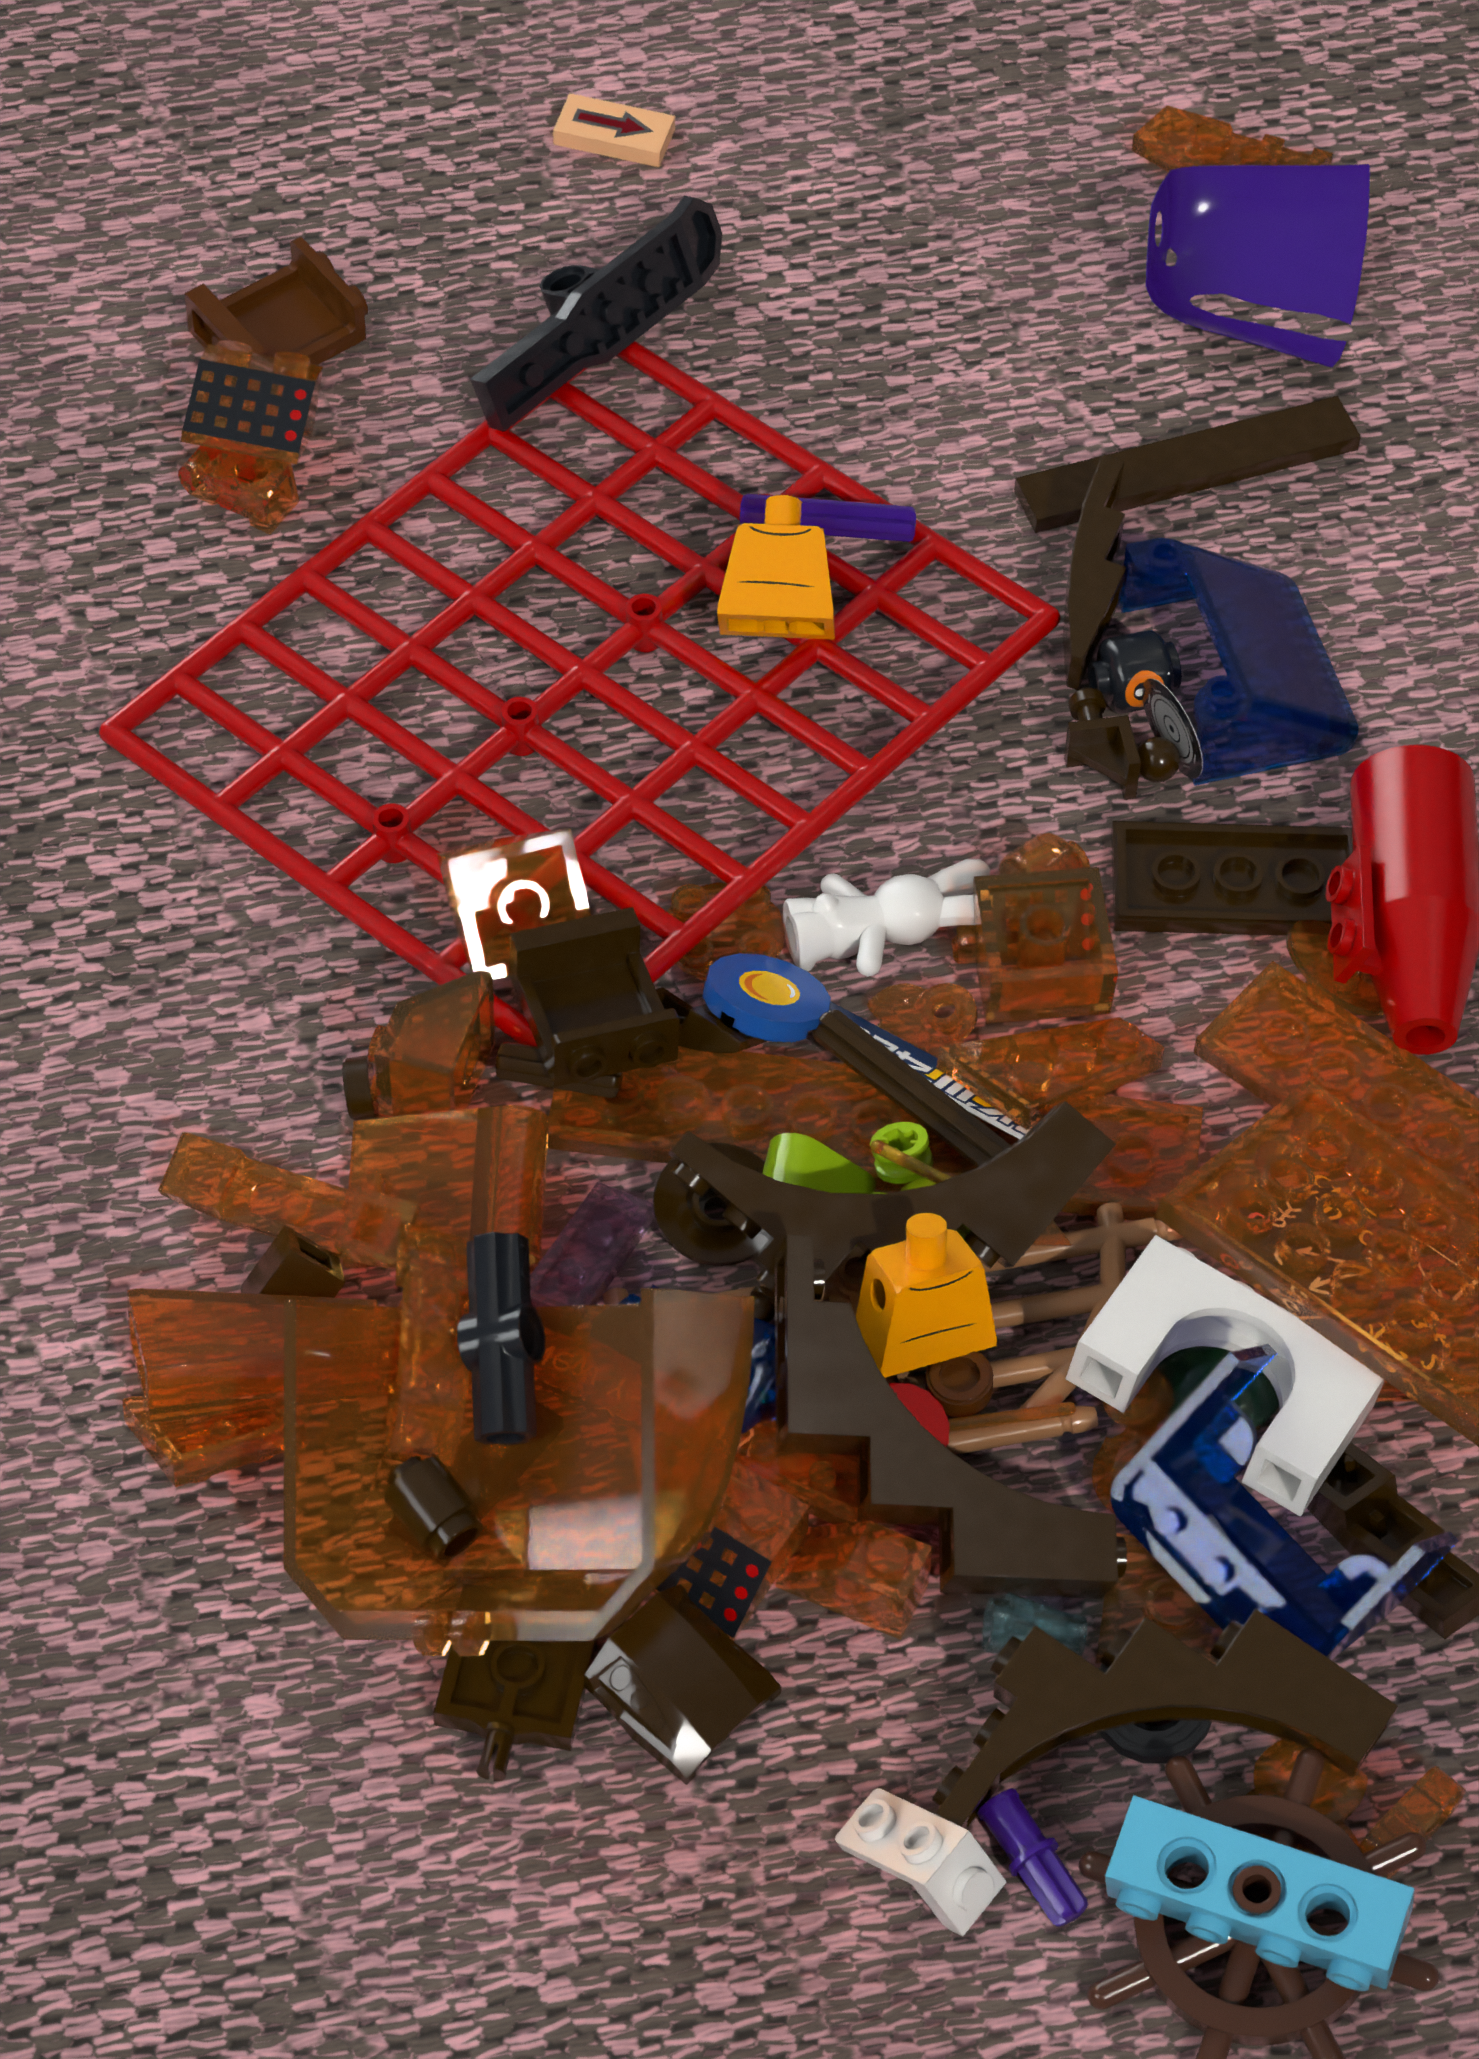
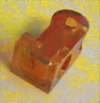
M208 436L178 471V478L190 495L211 505L219 504L222 508L249 518L250 526L269 535L300 502L290 461L233 440Z

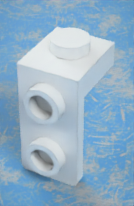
M880 1788L871 1792L835 1837V1841L845 1852L912 1884L942 1925L961 1936L965 1935L1007 1882L969 1830Z

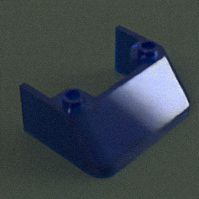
M1269 1344L1232 1351L1118 1473L1111 1487V1505L1120 1522L1223 1631L1233 1619L1244 1626L1254 1610L1257 1609L1321 1654L1333 1660L1389 1615L1459 1540L1448 1531L1417 1542L1393 1567L1378 1555L1371 1553L1356 1554L1341 1561L1328 1575L1236 1479L1249 1464L1258 1443V1438L1253 1422L1234 1400L1278 1353Z

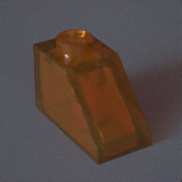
M870 1520L804 1528L776 1581V1587L901 1640L929 1585L933 1547Z

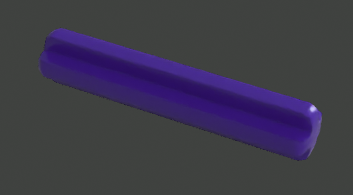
M743 495L740 507V524H764L766 499L773 495ZM798 498L802 501L801 526H818L824 529V535L909 542L913 540L915 535L916 511L911 506Z

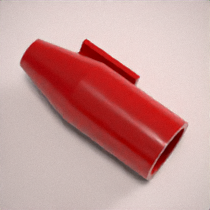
M1403 745L1389 748L1370 756L1356 768L1351 777L1353 852L1341 866L1338 865L1332 870L1327 881L1326 899L1331 903L1332 919L1327 946L1328 951L1333 954L1334 981L1346 984L1356 971L1368 973L1395 1045L1408 1053L1429 1055L1447 1050L1457 1040L1479 954V840L1475 777L1470 765L1462 757L1449 750L1429 745Z

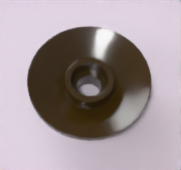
M708 1143L732 1161L763 1173L765 1162L753 1152L733 1144ZM674 1158L671 1159L660 1173L653 1195L655 1221L665 1240L681 1255L705 1265L729 1266L753 1258L768 1239L759 1232L753 1240H750L726 1219L713 1220L707 1217L704 1211L708 1207L719 1206L726 1210L729 1205L710 1189L702 1197L693 1192L671 1172L678 1163Z

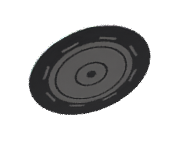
M1147 679L1142 687V700L1154 736L1170 740L1177 747L1180 754L1178 770L1189 778H1198L1203 769L1202 753L1198 738L1186 712L1173 693L1164 684L1156 679Z

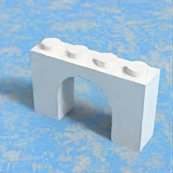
M1155 1235L1078 1341L1065 1379L1124 1413L1157 1365L1176 1351L1190 1347L1210 1346L1226 1349L1243 1356L1255 1364L1270 1380L1278 1397L1280 1411L1257 1443L1242 1483L1301 1517L1372 1410L1390 1369L1374 1361L1364 1351L1350 1347L1315 1327L1303 1316L1293 1314L1259 1295L1247 1284L1233 1280L1198 1260L1188 1250L1176 1247Z

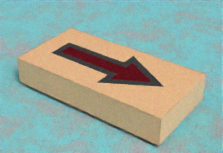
M569 93L553 130V145L660 167L675 131V116Z

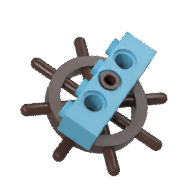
M1305 1748L1297 1755L1283 1798L1265 1795H1246L1231 1797L1213 1803L1191 1761L1184 1756H1174L1166 1763L1165 1773L1185 1812L1133 1795L1113 1855L1109 1856L1097 1851H1089L1083 1854L1079 1860L1081 1874L1087 1879L1105 1884L1107 1896L1117 1899L1115 1905L1120 1910L1134 1916L1136 1943L1141 1959L1091 1984L1087 1992L1088 2001L1094 2008L1105 2010L1154 1987L1163 2001L1179 2017L1204 2032L1196 2059H1227L1232 2043L1250 2046H1269L1303 2039L1312 2059H1345L1328 2025L1339 2018L1354 2003L1362 1991H1368L1370 1984L1387 1990L1391 1980L1420 1991L1432 1990L1438 1984L1439 1972L1433 1964L1399 1953L1413 1909L1415 1888L1382 1878L1423 1857L1426 1852L1425 1839L1419 1833L1407 1832L1362 1854L1349 1835L1325 1815L1310 1808L1325 1764L1323 1754L1315 1748ZM1252 1834L1270 1835V1838L1267 1840ZM1298 1843L1308 1848L1316 1855L1298 1850ZM1188 1862L1195 1863L1206 1871L1207 1878L1201 1885L1176 1878ZM1333 1909L1345 1917L1348 1925L1340 1933L1307 1922V1920L1318 1910ZM1164 1915L1186 1922L1185 1929L1193 1935L1169 1946L1164 1931ZM1232 1949L1216 1997L1205 1992L1184 1973ZM1259 1960H1262L1284 2005L1266 2008L1244 2006ZM1299 1961L1326 1969V1977L1328 1979L1311 1992L1298 1968Z

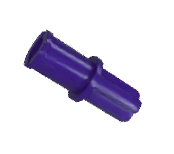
M1007 1789L987 1801L978 1810L977 1814L981 1820H984L1012 1862L1008 1867L1013 1877H1022L1053 1925L1057 1927L1064 1926L1082 1915L1088 1907V1900L1055 1851L1058 1849L1059 1844L1055 1838L1046 1839L1020 1800V1795L1016 1789Z

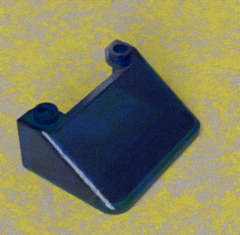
M1156 538L1126 544L1123 565L1126 567L1119 603L1122 613L1195 599L1227 676H1215L1208 680L1195 697L1193 714L1198 725L1196 736L1201 748L1203 769L1198 778H1191L1194 786L1339 756L1354 747L1359 732L1357 720L1299 589L1289 576L1272 569L1169 538Z

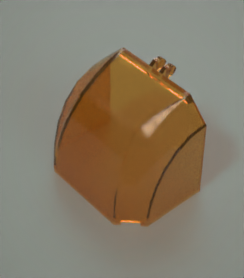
M641 1288V1303L535 1307L542 1319L546 1338L543 1359L539 1363L534 1364L537 1436L531 1438L528 1443L509 1446L500 1444L484 1445L474 1440L472 1373L464 1365L459 1352L457 1340L459 1322L418 1321V1308L284 1300L283 1569L343 1640H413L415 1648L422 1656L446 1655L450 1645L458 1652L459 1656H480L484 1654L490 1641H592L616 1630L638 1609L642 1601L709 1541L724 1505L741 1438L750 1383L754 1332V1297L660 1288ZM420 1456L422 1460L429 1457H438L479 1508L477 1518L483 1524L481 1534L467 1549L451 1559L442 1561L439 1560L434 1552L423 1551L384 1501L385 1493L390 1487L387 1482L389 1475L397 1466L411 1457Z

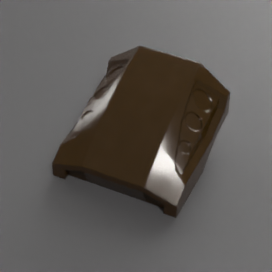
M681 1584L656 1593L608 1638L584 1674L585 1688L614 1716L628 1735L686 1785L696 1777V1771L713 1751L768 1700L773 1702L781 1694L782 1690L781 1685L765 1667L734 1643L724 1631L690 1600L686 1589Z

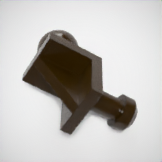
M1082 688L1069 698L1070 714L1079 721L1068 722L1064 753L1066 768L1087 765L1120 783L1124 800L1136 799L1139 774L1145 780L1155 783L1167 781L1175 775L1180 765V754L1177 747L1170 740L1163 737H1152L1143 741L1137 748L1128 715L1103 718L1102 714L1106 709V703L1101 691L1093 688Z

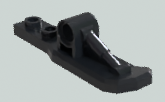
M684 196L667 218L603 268L596 269L583 265L564 266L549 273L541 281L539 286L551 316L470 378L489 428L505 432L584 368L609 362L705 286L720 266L722 230L711 203L695 197Z

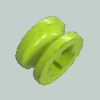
M896 1122L884 1126L872 1136L870 1147L875 1158L874 1165L878 1177L885 1182L905 1184L925 1176L930 1171L933 1165V1157L928 1147L929 1138L925 1128L913 1122Z

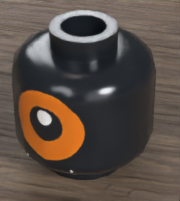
M1153 630L1104 639L1098 648L1096 661L1089 662L1088 664L1090 688L1101 691L1107 706L1116 714L1144 710L1142 687L1147 679L1152 678L1160 681L1172 693L1173 689L1180 688L1182 680L1181 664L1175 645L1171 641L1165 642Z

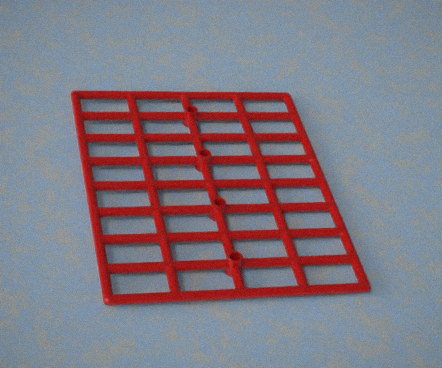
M634 341L616 356L694 405V407L654 438L570 384L572 380L587 368L580 371L505 432L489 428L487 420L483 421L100 725L99 736L113 749L439 986L467 975L460 968L503 931L507 930L512 933L543 926L525 912L570 874L619 909L633 907L639 923L664 940L643 958L652 982L655 983L1055 629L1061 619L1059 611L916 519L914 538L908 542L914 547L876 580L826 549L830 580L856 596L834 615V640L782 637L796 646V648L757 682H754L665 622L704 588H708L720 596L736 532L706 557H702L618 502L617 499L657 467L740 521V507L743 495L676 452L716 419L803 475L780 495L812 499L821 490L825 489L843 501L893 504L640 343ZM551 398L636 454L598 485L594 486L510 430ZM489 446H492L576 502L540 532L533 535L449 478ZM431 494L515 550V552L476 584L472 585L388 527ZM598 516L685 574L658 597L642 593L629 599L557 551L556 548L594 517ZM369 543L454 602L410 636L331 582L326 576ZM934 560H937L1028 620L989 654L896 593ZM537 565L624 623V625L586 657L581 659L494 599ZM307 593L384 646L391 653L347 688L262 627L303 594ZM878 610L970 671L930 706L837 644ZM475 615L563 676L534 700L526 697H514L504 701L432 650ZM240 644H244L328 704L282 740L200 682L198 678ZM660 647L736 698V700L694 735L609 678L604 672L632 649L639 652H651ZM818 661L911 723L872 758H868L777 696ZM414 667L500 728L456 764L371 705L369 701L409 668ZM585 690L675 752L631 788L541 725L580 692ZM178 695L263 757L220 792L216 793L131 731ZM758 713L851 776L813 810L808 812L717 751L716 748ZM349 718L437 781L406 807L395 803L376 807L304 756V754ZM509 752L516 756H527L537 752L611 803L612 806L570 842H567L478 778ZM697 766L790 830L746 867L653 802ZM283 771L372 834L328 872L322 870L238 809ZM459 795L549 860L506 897H503L413 832ZM632 820L640 823L727 884L684 923L590 858ZM408 859L484 915L438 954L348 887L380 860L387 863H400ZM469 978L457 982V990L469 986ZM481 985L482 1017L519 1044L537 1047L526 1017ZM469 993L458 997V999L463 1003L469 1001Z

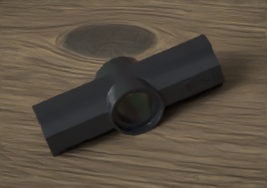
M490 1232L474 1235L473 1240L466 1242L469 1313L464 1314L460 1318L457 1330L461 1359L466 1368L472 1373L474 1440L484 1445L500 1444L509 1446L528 1443L531 1438L537 1436L534 1364L539 1363L543 1359L546 1344L542 1319L537 1309L531 1304L528 1238L519 1233Z

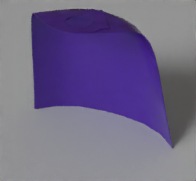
M1369 164L1212 165L1181 167L1170 170L1159 186L1150 209L1146 289L1152 302L1165 314L1186 324L1293 355L1327 367H1333L1340 360L1347 341L1318 338L1286 329L1215 315L1194 306L1190 299L1195 295L1225 294L1254 304L1288 311L1320 314L1351 325L1359 290L1367 237L1370 197ZM1160 211L1162 217V233L1160 243L1157 247L1155 241V224L1157 214ZM1169 248L1177 256L1174 266H1168L1165 261L1167 260Z

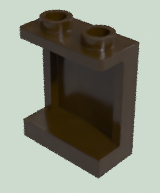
M633 907L510 933L509 977L553 1087L575 1082L592 1081L598 1077L639 1068H651L662 1063L678 1060L680 1020L675 1009L664 1010L640 954V923Z

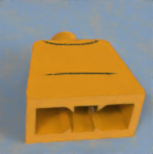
M788 495L768 497L766 499L764 524L743 523L738 525L717 607L720 635L834 640V610L824 529L818 526H801L802 501Z
M933 1213L916 1214L906 1222V1241L874 1249L867 1256L856 1320L862 1337L884 1378L960 1357L973 1351L977 1352L997 1346V1336L984 1267L958 1231L947 1229V1223L944 1218Z

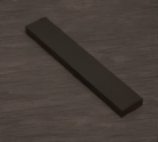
M1334 396L1107 454L1125 461L1120 492L1113 509L1120 512L1359 450L1361 436L1340 398ZM1101 456L1015 478L1014 492L1035 533L1079 522L1083 502Z

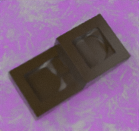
M660 987L656 989L664 1010L673 1008L679 1017L680 1047L713 1053H737L767 1042V1040L739 1032L738 1029L733 1027L735 1019L723 1011L719 1019L711 1013L707 1004L692 1007L665 988Z

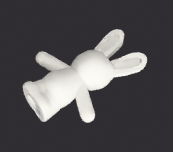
M966 859L928 878L915 874L894 876L880 885L874 896L865 895L840 875L834 873L827 874L822 878L820 884L823 893L817 896V898H789L784 901V937L795 966L810 971L816 962L825 958L844 959L858 953L856 961L858 972L867 977L874 976L881 968L885 940L890 943L912 945L923 942L932 936L939 927L975 925L973 895L967 894L973 893V883L990 882V868L980 859ZM980 895V908L993 907L992 895ZM993 919L981 920V925H993Z

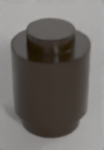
M420 1456L411 1457L397 1466L389 1475L387 1482L390 1487L385 1493L384 1501L423 1551L434 1552L439 1560H448L467 1549L481 1534L483 1524L477 1518L479 1508L438 1457H429L424 1460Z

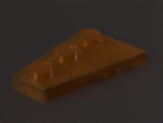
M1168 105L1133 135L1131 150L1167 172L1181 167L1212 165H1331L1333 153L1317 148L1313 149L1311 155L1285 148V139L1265 134L1262 141L1233 133L1230 123Z
M1120 1017L940 1046L936 1068L1022 1128L1028 1130L1058 1103L1066 1101L1073 1108H1076L1160 1069L1165 1047L1141 1032L1135 1025L1126 1022Z

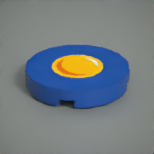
M742 953L721 957L710 965L702 995L711 1013L720 1019L723 1011L728 1016L734 1018L733 1027L738 1029L739 1032L767 1041L791 1043L807 1039L808 1032L818 1027L819 1018L822 1014L829 1012L831 1000L824 985L808 971L777 958Z

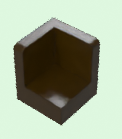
M284 1225L243 1282L241 1294L245 1313L294 1342L300 1343L304 1341L346 1282L338 1256Z

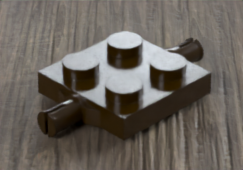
M541 1559L530 1561L522 1595L514 1594L497 1597L471 1591H465L433 1711L434 1725L472 1732L486 1738L480 1762L476 1769L477 1774L486 1780L490 1779L492 1766L494 1781L505 1780L513 1744L530 1743L567 1751L572 1749L586 1692L584 1674L594 1660L601 1631V1616L567 1610L550 1600L558 1567L549 1560L545 1561L543 1573Z

